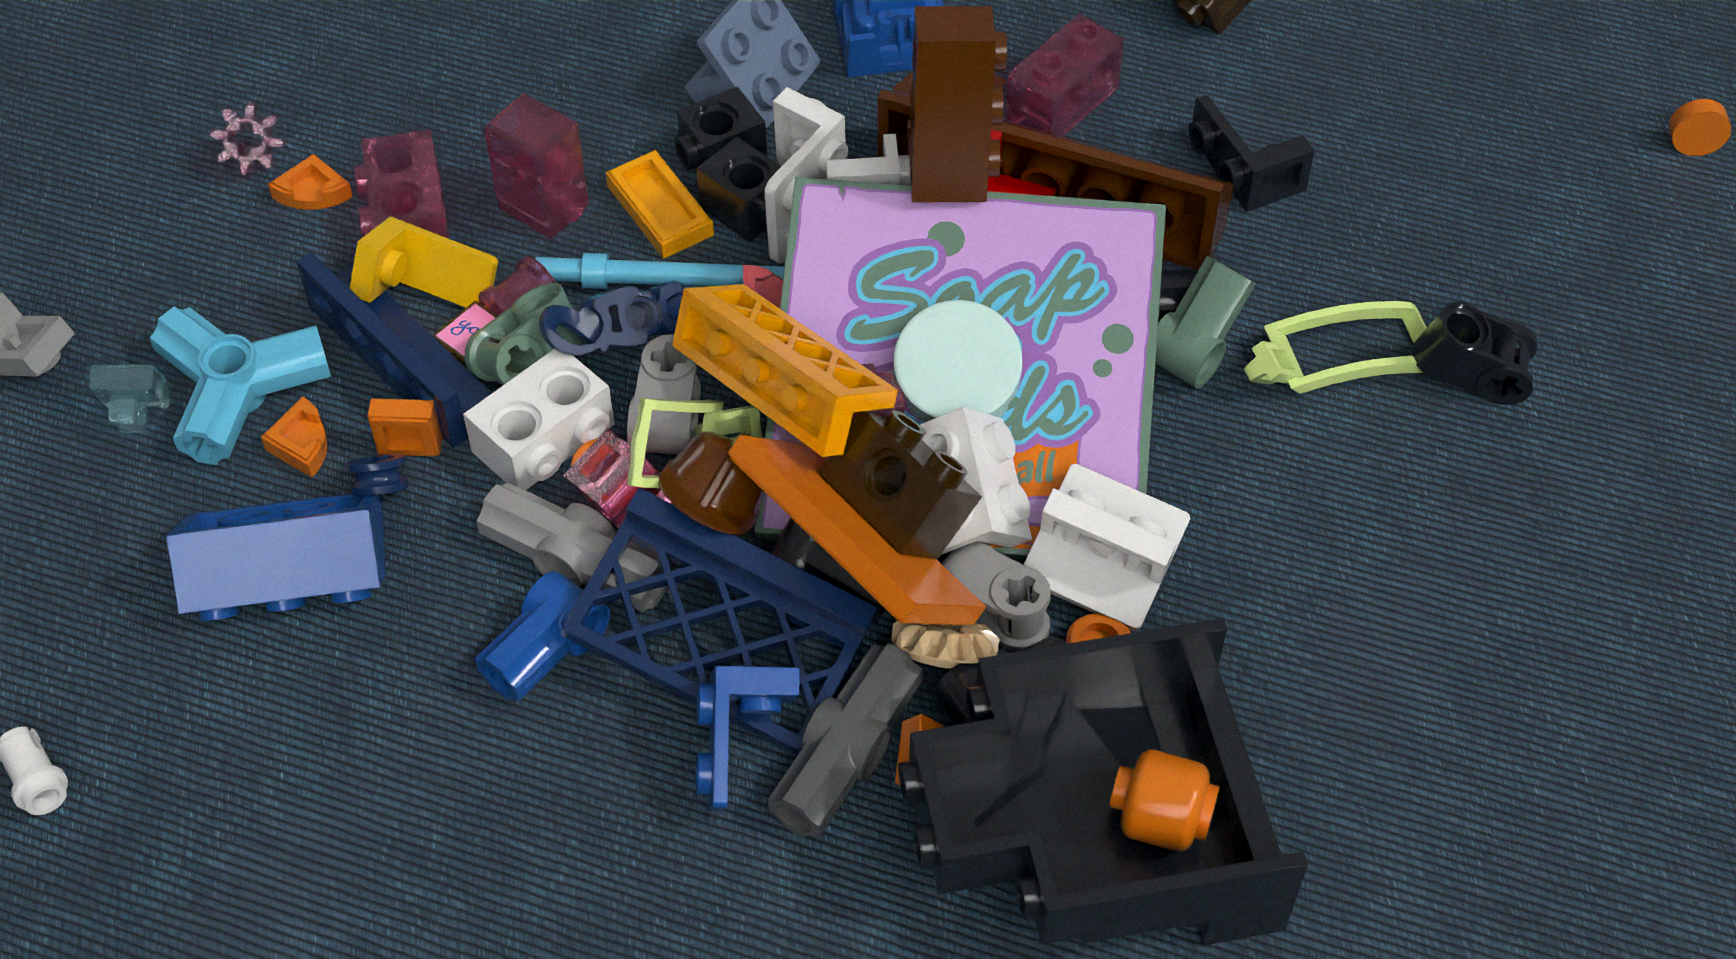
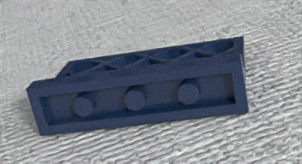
M638 488L626 508V517L564 623L561 629V636L697 704L698 684L708 683L704 669L740 659L742 666L753 667L750 659L751 655L785 646L791 667L799 668V690L808 713L798 734L772 722L769 714L740 713V702H729V721L798 756L802 750V739L812 715L824 699L834 696L857 650H859L870 629L878 607L735 535L716 531L696 522L673 504ZM630 541L656 555L662 574L630 583L625 582L619 560ZM668 561L682 568L671 571ZM611 574H613L616 587L603 590ZM699 576L714 583L721 604L686 614L676 583ZM666 586L676 617L640 627L630 596ZM728 591L742 598L731 601ZM621 599L630 630L605 637L583 626V623L593 606ZM757 606L773 613L780 634L745 644L735 613ZM725 616L735 647L700 657L690 626ZM787 621L801 628L791 631ZM680 629L690 661L664 667L650 660L644 639ZM819 636L842 648L833 667L806 675L795 643ZM635 642L638 653L622 645ZM694 672L698 684L683 677V675ZM825 682L816 700H814L810 686Z

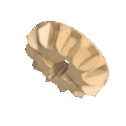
M897 621L893 623L891 635L892 643L901 650L908 652L911 659L927 665L951 669L960 663H978V658L996 656L1000 639L989 627L979 623L974 625L904 624Z

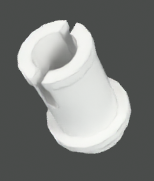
M18 727L11 729L0 737V761L3 763L13 783L11 797L17 807L27 810L30 814H47L57 809L64 802L67 795L68 779L63 769L52 766L40 743L41 739L36 730L32 728L29 731L27 727Z

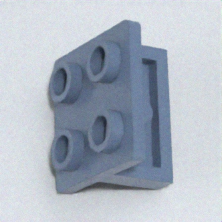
M732 0L698 39V47L707 58V61L684 88L696 104L738 86L765 120L767 128L774 120L773 100L786 87L797 92L818 67L820 58L781 0Z

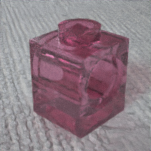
M607 428L563 476L604 517L620 528L626 517V508L638 488L669 503L671 502L664 496L661 488L627 485L631 446ZM644 458L642 475H660Z

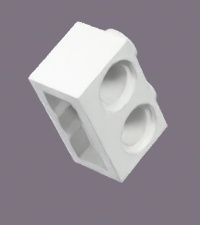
M555 349L463 414L472 453L503 481L509 482L523 490H527L538 481L550 478L563 462L575 454L580 446L590 440L603 438L608 429L614 425L609 386L573 355L562 354Z

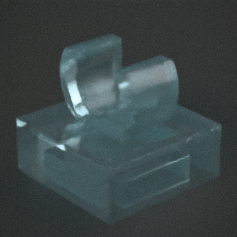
M91 365L89 390L109 408V423L119 424L120 434H145L148 423L147 408L169 407L171 384L154 365Z

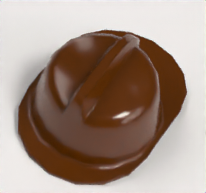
M744 430L740 435L750 436V433ZM702 431L687 444L675 459H670L659 475L658 485L664 496L677 509L694 521L726 534L743 535L751 530L760 513L758 508L764 491L730 459L731 456L728 452L739 435L734 440H731L714 432Z

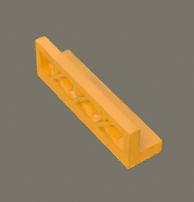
M745 284L683 289L672 346L820 456L843 455L854 412L894 408L898 389Z

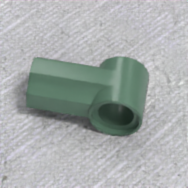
M1207 256L1176 311L1167 313L1158 322L1155 364L1196 389L1204 386L1219 367L1226 351L1224 338L1256 283Z

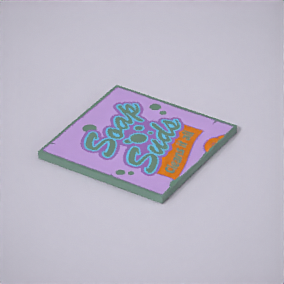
M795 177L780 309L896 389H898L894 373L896 343L907 323L929 306L950 300L976 302L999 313L1016 333L1022 351L1021 379L1016 394L1008 404V409L1000 418H1003L1004 424L1009 428L1015 442L1016 450L1013 462L1019 485L1025 491L1030 504V516L1027 520L1032 540L1011 548L990 543L986 544L1012 560L1025 561L1040 531L1042 511L1053 488L1060 489L1070 466L1073 464H1079L1144 494L1147 493L1166 205L988 191L987 202H912L911 186ZM899 389L894 408L870 410L885 415H890L893 410L907 415L919 425L928 421L918 419L912 415ZM859 412L853 413L851 424L853 423ZM767 417L765 438L803 443ZM764 492L758 508L760 513L755 521L754 533L756 538L778 540L790 516Z

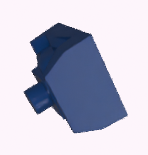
M831 0L847 77L913 70L912 43L915 6H944L943 0Z

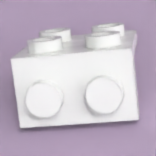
M788 87L773 100L777 163L782 167L769 179L765 187L769 258L779 264H783L786 261L795 177L826 179V160L846 159L848 154V146L845 141V116L826 107L819 100L808 98Z
M961 407L920 424L925 431L922 440L933 451H943L961 463L968 472L964 480L982 496L942 554L975 541L1011 548L1032 540L1027 520L1030 516V504L1025 491L1018 482L1013 462L1016 450L1015 442L1009 428L1004 424L1003 418ZM906 470L902 477L901 486H903L905 482Z

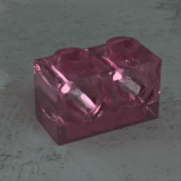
M1079 13L1009 73L1006 121L1062 137L1066 135L1119 88L1124 38Z
M431 129L361 140L364 164L354 165V175L359 199H368L369 206L359 207L363 237L391 216L449 239L440 171Z

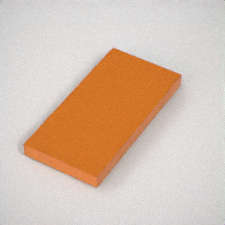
M739 435L728 452L731 456L730 459L900 623L974 625L987 607L938 560L900 553L819 473L828 457L820 456L804 443Z

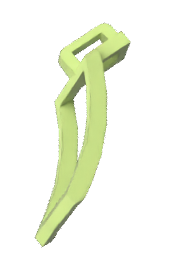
M1405 301L1363 302L1310 311L1265 325L1264 328L1270 342L1261 341L1251 348L1256 357L1244 368V371L1251 382L1268 385L1277 382L1289 383L1291 389L1299 394L1358 378L1385 374L1423 373L1417 367V362L1413 356H1398L1355 362L1304 376L1286 335L1331 323L1360 319L1401 318L1414 343L1427 327L1416 305Z
M641 397L631 441V459L627 485L660 488L658 485L659 475H642L652 410L704 413L703 423L695 425L696 435L702 431L728 435L746 430L750 433V436L762 438L759 410L753 405L723 410L724 401L710 399L691 401Z

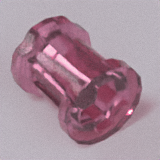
M529 256L524 257L515 264V272L498 286L484 288L478 295L481 308L496 318L529 290L543 284L556 283L546 268L536 259Z

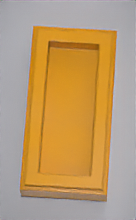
M656 150L605 172L607 187L663 259L714 236L713 221Z

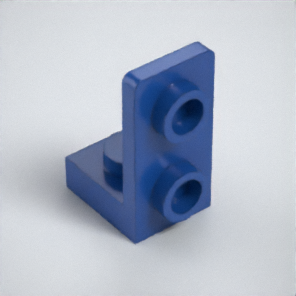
M715 666L710 673V683L698 684L697 724L709 725V753H697L695 787L696 795H708V811H723L727 808L729 702H740V713L779 714L781 713V703H792L799 696V668Z

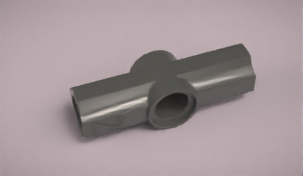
M890 643L884 646L873 644L836 699L827 697L817 707L806 727L802 739V750L768 798V811L776 816L786 829L804 838L806 836L819 838L834 814L841 807L857 780L865 782L877 769L887 750L892 726L922 682L923 669L910 658L908 652Z

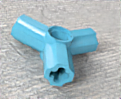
M174 306L158 318L157 327L150 336L154 351L197 383L173 437L178 451L186 453L197 463L218 465L222 459L230 458L248 413L256 410L264 402L266 394L331 377L316 325L250 342L243 336L223 333L190 307L178 309Z

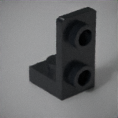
M1208 95L1195 99L1193 119L1188 127L1190 142L1199 155L1206 157L1217 172L1219 180L1234 184L1232 193L1246 212L1307 190L1315 150L1303 135L1280 144L1268 145L1262 150L1252 153Z

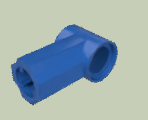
M558 571L546 573L537 580L524 599L521 615L475 658L478 672L484 676L493 690L508 701L510 699L520 701L568 653L579 656L589 650L561 636V629L581 596L583 588ZM604 603L593 606L583 626L603 635L610 620L608 606Z

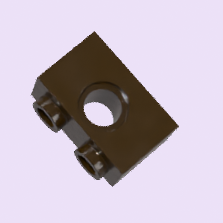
M893 410L890 415L874 411L859 412L850 425L843 455L829 456L819 470V473L900 553L937 560L982 496L964 480L968 472L961 463L943 451H933L922 440L925 431L913 419L896 410ZM906 470L905 482L903 486H901L902 477Z

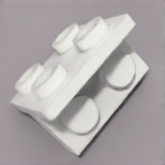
M1073 464L1070 466L1060 489L1053 488L1042 511L1040 531L1025 560L1024 566L1035 569L1046 577L1050 584V594L1092 613L1113 618L1125 624L1132 631H1138L1145 620L1188 526L1190 515L1181 509L1079 464Z

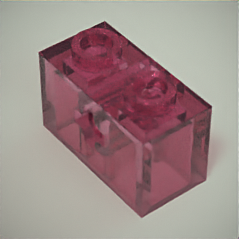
M522 93L484 127L498 207L552 239L568 223L575 222L589 205L578 123Z

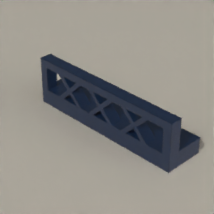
M312 252L298 259L296 263L310 309L402 399L434 400L442 437L448 444L454 448L466 440L468 434L463 414L492 394V392L386 291L371 303L361 300L349 288L354 263L334 274Z

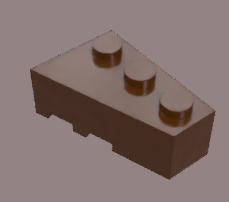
M915 6L912 43L913 80L912 84H910L909 94L912 111L911 120H908L907 128L912 202H987L988 177H999L1000 142L999 140H990L991 125H1002L1003 87H993L994 71L1006 70L1007 36L1006 32H995L992 6Z

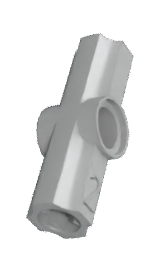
M509 482L502 486L496 484L483 501V507L477 519L479 534L531 558L534 565L543 575L551 571H558L580 587L582 584L587 585L616 535L610 522L589 506L581 503H572L565 510ZM630 541L619 560L625 582L630 583L662 574L656 555ZM668 561V562H669V565H670V568H671V571H672L671 562ZM611 574L603 590L616 587L613 574ZM666 586L630 596L634 609L642 613L649 608L654 609L664 595Z

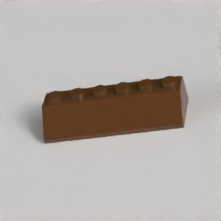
M881 90L878 96L877 157H883V134H896L898 156L909 155L907 128L908 120H911L912 111L909 94ZM1004 120L1002 125H991V129L1002 132L1000 174L1056 189L1055 197L1166 205L1162 260L1195 269L1202 266L1207 256L1214 257L1227 224L1233 183Z

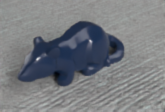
M669 282L661 286L651 287L650 291L639 292L635 286H627L595 295L584 301L576 310L563 305H550L545 307L539 317L540 333L551 348L562 354L576 356L590 353L596 349L600 352H605L606 350L625 349L644 344L648 337L675 333L683 289L695 287H682L678 282ZM557 326H561L571 332L584 345L568 343L557 333Z

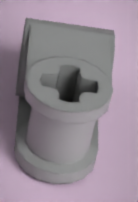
M674 334L662 335L652 339L642 352L635 396L631 399L628 413L627 444L630 449L641 397L691 401L700 400L701 383L696 375L697 364L672 346ZM652 410L646 452L679 454L696 436L695 425L698 424V413Z
M975 541L950 551L941 564L987 606L975 623L985 624L1000 638V646L1006 650L1017 652L1048 637L1050 633V617L1046 609L1050 603L1051 595L1050 584L1043 574L1002 555L988 544L980 541ZM1030 586L1032 587V600L1030 599ZM1009 619H1011V633L1009 632Z

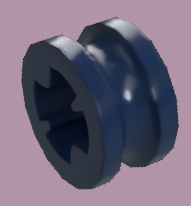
M380 454L348 461V471L353 472L356 476V483L350 486L351 495L373 496L408 488V478L402 477L399 472L400 466L405 464L404 454Z

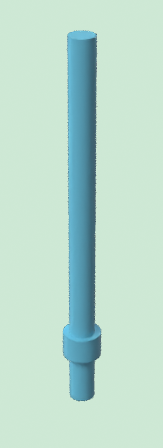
M583 253L582 259L536 257L534 265L536 281L581 282L582 288L607 289L608 283L664 285L669 282H678L682 286L693 287L744 284L743 265L609 260V255L605 253ZM754 265L770 270L781 279L784 278L785 266Z

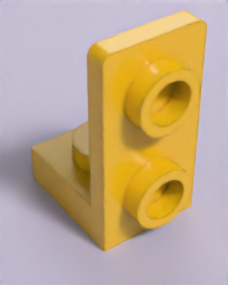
M390 216L357 241L349 288L361 300L371 303L390 286L395 287L401 282L468 309L477 304L486 310L490 304L498 260L495 256Z

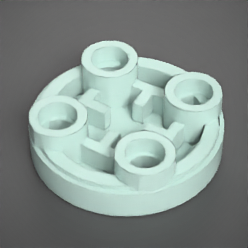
M966 300L940 302L919 312L902 330L894 351L895 379L908 409L918 419L930 421L961 407L1001 417L1008 409V404L1013 399L1020 384L1022 373L1021 346L1010 324L993 309Z

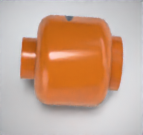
M1149 749L1138 757L1134 769L1120 765L1109 807L1122 810L1120 825L1125 836L1175 852H1182L1192 845L1194 838L1202 841L1206 840L1220 786L1209 783V771L1204 764Z

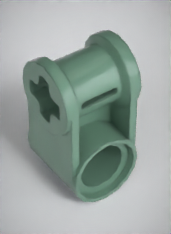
M547 283L529 290L521 295L510 308L483 328L475 331L465 347L464 360L467 369L476 378L483 381H498L501 385H504L552 351L553 348L545 342L540 333L539 317L545 307L550 305H563L573 309L562 285ZM557 326V333L568 343L584 345L571 332L561 326Z

